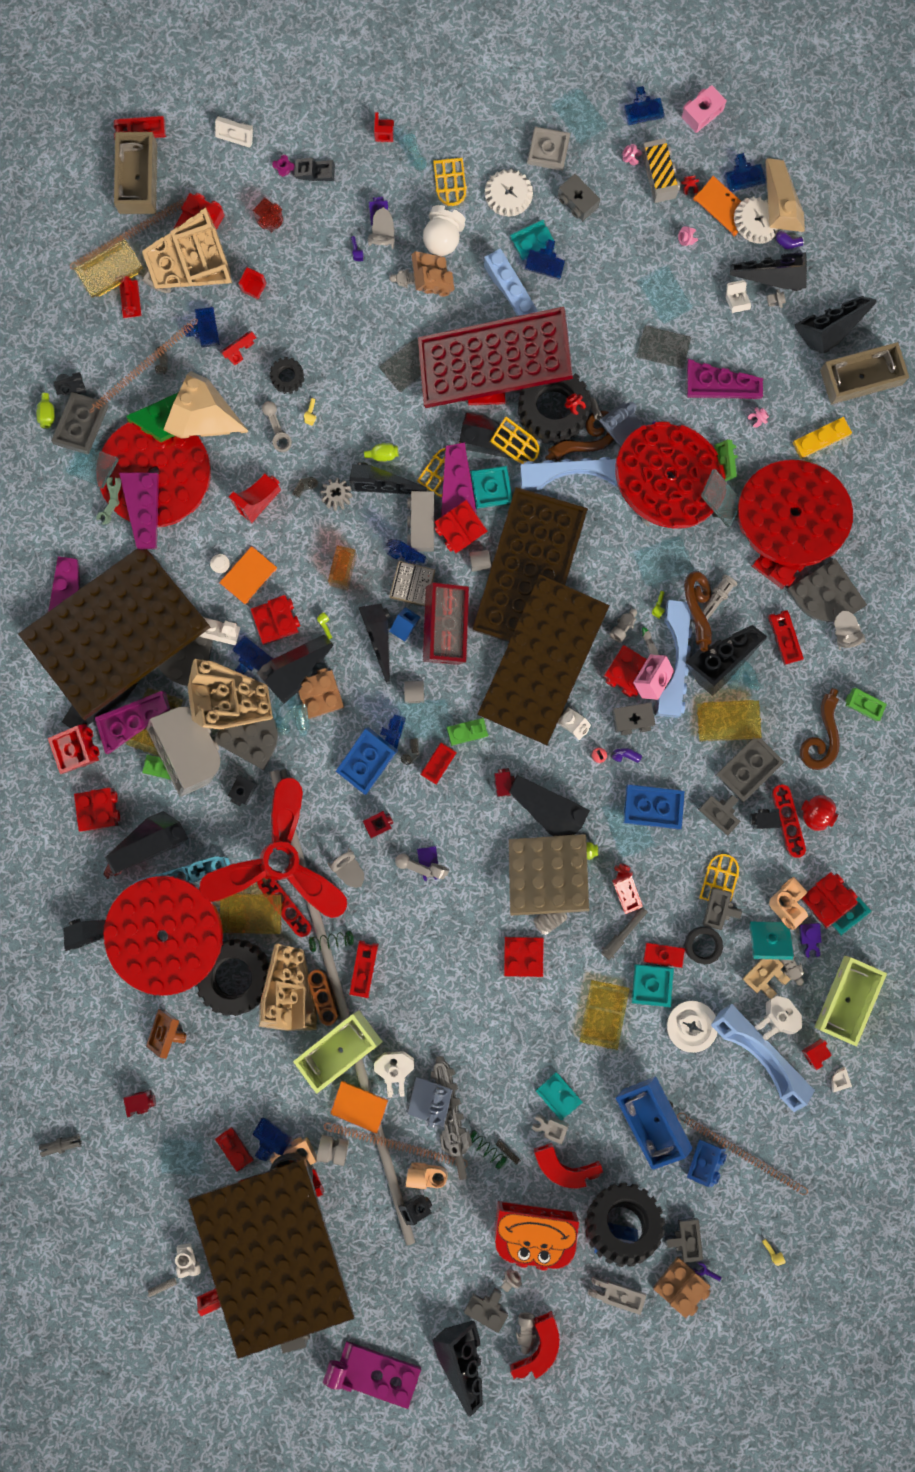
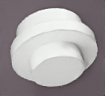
M217 554L211 559L210 565L216 573H224L228 570L230 562L225 555Z

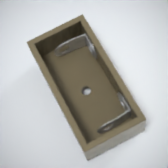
M115 132L114 205L119 214H156L157 142L153 132Z
M898 342L827 361L820 369L831 405L901 386L909 378Z

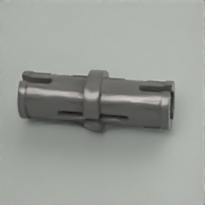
M79 1134L68 1138L63 1139L60 1137L56 1141L40 1144L39 1150L48 1149L40 1152V1155L45 1157L57 1152L61 1154L65 1150L81 1147V1141L73 1143V1141L81 1139Z

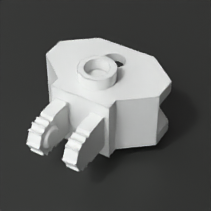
M775 996L766 1002V1016L755 1026L757 1031L765 1027L767 1023L772 1028L763 1036V1039L766 1041L778 1032L790 1035L798 1032L802 1028V1015L789 999Z
M404 1051L384 1052L375 1060L374 1072L385 1079L388 1097L393 1095L392 1083L399 1082L400 1097L405 1096V1077L414 1069V1058ZM391 1059H396L397 1063H392Z

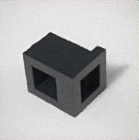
M237 775L236 781L227 795L231 797L230 802L241 806V804L247 805L257 784ZM239 788H243L244 793L242 795H238L237 790Z
M758 809V813H750V825H753V829L780 828L779 809H771V813L770 809Z
M416 1195L398 1206L406 1225H416L417 1222L432 1214L430 1210L432 1203L424 1195Z

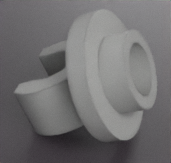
M776 289L777 294L767 296L769 307L779 304L780 308H783L782 304L786 303L784 292Z
M511 1269L505 1271V1279L501 1287L506 1292L512 1287L519 1288L521 1286L520 1274Z

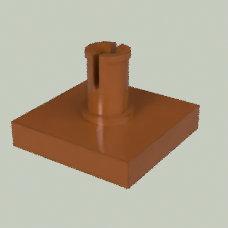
M158 1009L146 1047L159 1058L167 1059L172 1042L184 1044L187 1034L176 1031L179 1024L177 1018L165 1010Z

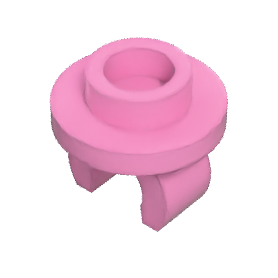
M635 144L626 146L622 153L623 161L629 162L631 165L639 164L635 156H641L642 151L637 149Z
M688 226L682 227L678 234L679 243L682 246H688L697 242L698 238H693V233L696 232V229Z
M756 407V413L748 416L749 420L757 417L758 421L753 425L755 428L759 427L762 422L764 424L768 423L767 418L769 415L764 408L759 409Z

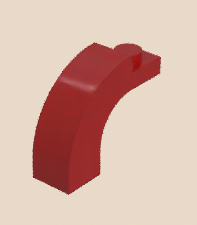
M552 1143L534 1148V1153L542 1172L552 1182L562 1187L572 1189L587 1187L586 1178L589 1180L596 1179L603 1173L599 1161L578 1168H570L563 1165L558 1160Z
M552 1311L534 1319L535 1327L540 1336L539 1346L532 1355L510 1364V1372L513 1379L525 1378L529 1375V1372H532L536 1379L548 1371L554 1363L559 1351L560 1338L557 1322Z

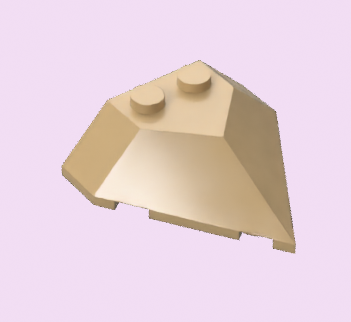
M190 371L174 401L164 431L179 438H189V436L200 435V437L227 435L230 432L247 433L246 427L210 380Z

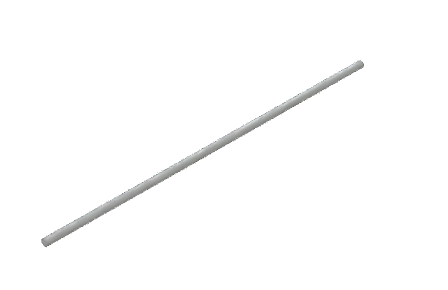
M279 770L270 772L274 789L281 780ZM295 830L291 845L298 852L299 865L307 868L297 831ZM307 902L318 940H320L321 935L327 937L320 912ZM322 936L320 943L321 953L340 1019L343 1022L350 1017L331 949H328L327 940ZM363 1059L354 1064L360 1088L372 1093ZM380 1124L378 1133H374L375 1138L377 1136H379V1138L382 1136L383 1140L385 1138V1135L383 1132L382 1125ZM380 1139L377 1147L405 1244L411 1245L415 1243L411 1225H406L398 1208L404 1201L387 1143L384 1147L385 1139L382 1146Z

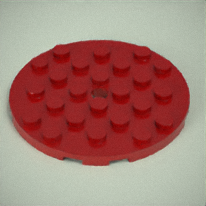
M128 422L110 436L99 457L97 477L105 501L109 504L110 493L106 483L108 477H113L112 483L115 485V478H120L119 473H149L152 468L157 467L159 468L158 528L182 521L183 518L193 513L199 507L209 488L211 464L205 446L197 435L189 436V438L174 436L160 442L153 438L151 434L142 431L138 425ZM121 483L118 493L119 505L115 507L114 511L120 517L130 522Z
M655 422L652 425H643L633 431L619 449L615 463L617 485L627 504L647 521L658 526L673 529L692 527L710 517L723 499L725 492L724 480L726 477L724 467L717 458L718 453L708 440L687 426L672 425L670 422ZM667 471L672 472L675 478H667Z
M783 460L761 468L747 481L738 501L739 526L742 534H745L750 542V546L763 557L781 565L809 566L833 556L846 541L853 524V506L844 485L827 469L808 461ZM797 508L800 515L793 516L790 510Z
M153 876L132 884L116 898L106 917L104 945L108 959L116 973L126 983L144 993L165 996L191 989L211 972L221 952L223 930L215 905L201 895L198 886L179 877ZM160 930L167 932L168 938L166 941L158 937Z

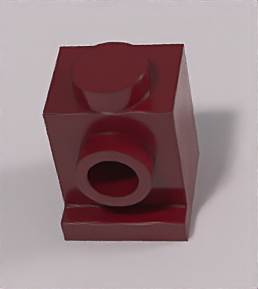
M509 768L498 769V773L494 774L497 797L511 796L509 790L515 780L514 775H510Z
M384 811L363 820L371 839L391 830V825L394 824L390 814H385ZM377 821L383 822L381 828L376 826Z
M151 1090L129 1094L123 1098L127 1118L134 1115L135 1112L137 1115L149 1112V1108L156 1106V1098L154 1094H151Z

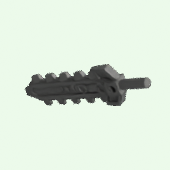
M443 1056L436 1057L434 1071L431 1072V1078L435 1079L436 1084L453 1089L444 1124L445 1130L440 1135L441 1148L450 1154L451 1157L455 1156L459 1180L467 1179L463 1154L472 1146L469 1131H466V1128H462L461 1120L464 1119L463 1113H459L458 1105L461 1104L460 1098H456L455 1091L458 1090L457 1083H453L452 1078L455 1075V1070L450 1068V1065Z

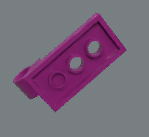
M346 1341L340 1361H329L323 1384L335 1390L343 1389L349 1392L355 1390L409 1409L421 1367ZM379 1370L382 1372L383 1377L376 1380L372 1377V1372ZM393 1377H399L402 1383L399 1386H393L390 1380Z

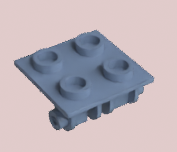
M624 401L599 420L620 447L633 431L643 426L634 414L637 407L634 402L626 404Z
M416 1077L408 1114L427 1121L428 1127L435 1128L436 1125L444 1127L453 1089Z

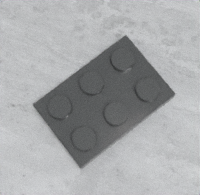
M72 392L51 442L54 445L89 455L109 407L108 404L105 402L104 405L100 401L103 407L98 404L100 408L98 409L96 406H93V404L96 405L95 401L99 403L98 400Z
M757 734L716 776L741 802H744L784 761Z

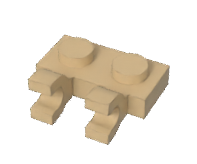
M761 959L742 978L755 993L762 990L769 999H772L777 994L767 984L773 976L784 985L791 979L780 970L784 965L777 959Z

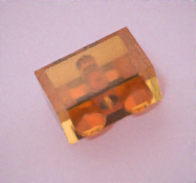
M337 545L328 579L329 586L344 590L349 589L357 557L355 549Z

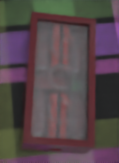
M431 583L426 586L423 662L452 665L466 663L469 586Z

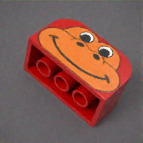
M498 1201L494 1228L495 1246L498 1254L504 1260L516 1263V1266L523 1268L528 1267V1265L536 1266L539 1270H548V1268L560 1269L567 1266L573 1260L579 1229V1219L576 1212Z

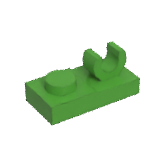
M729 439L714 445L718 453L717 458L724 467L726 477L724 482L737 477L735 458L738 456L734 455L733 449L737 448L736 445Z
M852 688L851 693L845 699V706L874 721L881 720L887 705L857 688Z
M484 718L446 727L451 746L488 737Z
M146 755L142 773L171 780L161 758Z

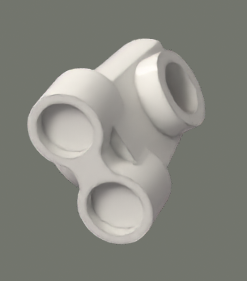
M191 1243L178 1245L175 1258L177 1277L183 1278L188 1275H199L201 1273L200 1264L196 1262Z

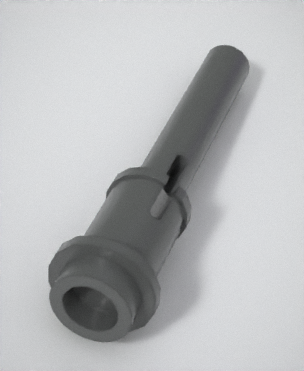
M642 907L619 935H615L605 948L602 947L601 954L608 960L614 959V954L625 944L624 940L648 911Z

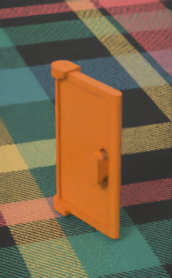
M712 176L703 189L694 196L693 200L697 201L735 236L738 234V230L734 222V213L741 200L717 178Z

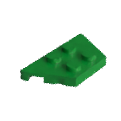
M178 393L127 415V421L138 425L142 431L151 434L153 438L160 442L174 437L175 435L164 431V427Z

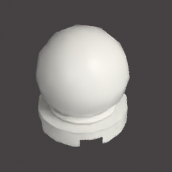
M443 205L432 207L429 213L431 221L428 222L423 231V242L430 253L438 256H446L454 252L459 243V232L464 229L466 220L455 209L453 213L444 210L445 206Z

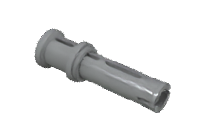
M724 574L722 576L723 580L717 588L714 587L713 595L701 609L707 620L721 601H725L728 598L732 588L738 585L728 575Z

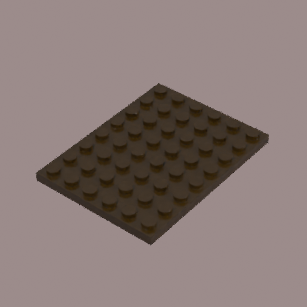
M137 548L19 632L18 635L85 721L211 627L148 549Z
M305 1158L188 1199L237 1359L355 1319Z

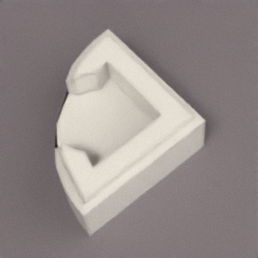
M846 1067L838 1069V1072L834 1073L831 1080L832 1092L852 1087Z

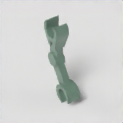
M108 477L106 483L110 493L109 504L103 512L98 513L96 516L97 520L101 519L103 515L105 516V521L102 525L110 523L111 513L119 505L120 478H115V485L112 483L113 477Z

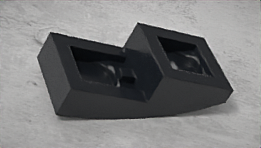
M313 158L295 160L296 179L334 181L335 162L333 160L315 161Z

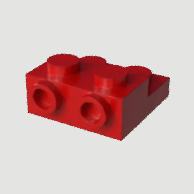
M189 193L181 207L182 214L174 229L206 208L217 230L225 216L222 206L216 201L211 203L206 201L205 197L200 193H195V195Z
M465 500L435 521L436 526H434L438 535H443L447 540L445 545L450 552L454 550L455 553H458L488 532L468 500Z
M760 555L752 567L783 589L786 585L789 587L794 582L796 577L793 575L797 570L801 572L805 565H781Z
M286 595L268 600V603L251 608L263 645L299 633L297 628L301 626L297 616H293L292 609L295 608L291 598L287 599Z
M623 645L603 678L606 679L605 682L614 688L615 686L621 688V692L630 698L632 696L636 697L639 692L633 682L647 659Z
M87 724L75 726L48 738L60 774H65L79 767L99 761L98 756L100 752L98 747L93 744V731L87 727Z
M103 788L74 794L79 832L118 826L121 817L119 810H116L118 795L114 788Z
M832 872L817 882L801 898V901L826 929L856 906L858 902L856 900L858 898L856 893L851 888L847 890L843 886L844 880L837 873L834 875Z

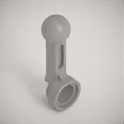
M266 401L262 405V412L269 417L275 433L273 446L279 452H287L292 446V440L288 434L283 433L275 414L277 411L276 404L272 401ZM281 438H285L288 441L287 446L284 448H280L277 445L278 440Z
M399 854L395 859V864L398 868H408L428 878L434 876L444 879L449 873V869L443 865L431 863L430 867L411 860L407 854Z

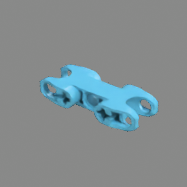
M212 857L153 876L166 875L177 877L179 872H183L186 875L185 881L192 884L201 881L207 873L217 870L215 866L217 861L222 863L221 868L231 864L229 858ZM203 868L204 871L198 874V871Z

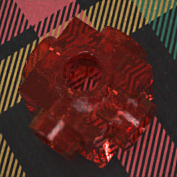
M265 197L252 210L257 224L263 230L267 229L272 233L275 229L280 228L283 223L281 207L277 203H271Z

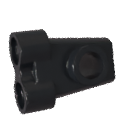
M81 372L72 373V376L60 374L57 376L56 381H53L57 395H69L72 392L78 394L86 393Z

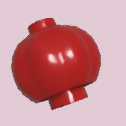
M817 795L809 801L805 800L800 809L803 811L805 824L814 831H823L827 826L832 827L839 815L835 812L836 805L834 801L825 795Z

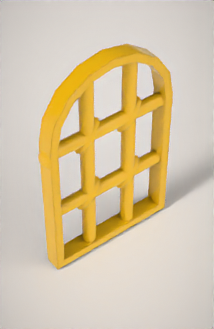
M463 158L433 161L436 192L439 200L447 206L459 205L464 200L467 189ZM461 161L462 172L456 173L455 162ZM452 162L453 172L446 174L445 163ZM442 163L443 173L437 175L436 164ZM463 175L464 187L458 188L456 177ZM453 176L454 188L448 189L446 178ZM443 177L445 188L438 190L437 178ZM464 190V195L459 200L458 192ZM451 191H455V203H449L448 193ZM445 192L446 201L440 197L439 193Z
M507 417L503 419L490 440L491 443L521 464L528 462L519 459L521 454L530 461H535L539 455L537 440ZM505 421L515 427L513 432L503 425ZM501 428L510 433L509 435L511 436L508 440L498 434ZM517 430L528 437L526 442L517 436ZM496 436L504 441V447L494 441ZM513 437L522 442L521 450L512 444L511 440ZM530 439L535 443L536 449L529 445ZM508 445L518 451L517 456L506 450ZM526 446L536 453L533 459L524 453Z
M445 448L440 449L433 456L417 480L419 484L426 486L428 491L434 492L440 498H442V494L440 495L436 491L443 482L444 475L440 477L437 475V471L445 463V456L441 459L437 455L445 451ZM436 458L439 460V465L433 472L428 468ZM427 471L430 473V478L424 484L420 480ZM435 476L439 479V483L433 490L428 487V484Z
M720 854L711 859L707 866L700 899L709 901V897L708 899L702 897L705 885L710 886L711 889L715 887L730 891L733 896L737 878L739 877V866L734 857L728 854ZM723 856L730 858L727 871L720 867ZM717 857H720L717 868L711 866L712 862ZM733 861L737 867L736 873L731 872ZM710 869L715 870L713 883L706 882ZM719 872L726 875L723 887L716 885ZM729 875L735 876L732 889L726 886Z

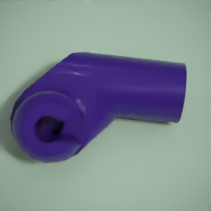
M779 231L776 234L778 244L784 249L803 246L802 237L792 239L784 231Z
M629 748L616 749L613 751L614 754L612 756V759L617 762H621L622 758L626 757L639 763L642 758L641 754Z

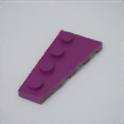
M465 443L448 445L445 448L441 517L465 500L469 501L476 512Z
M164 691L95 717L105 754H110L145 729L151 718L171 710Z

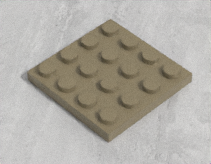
M586 834L509 839L511 916L590 911Z

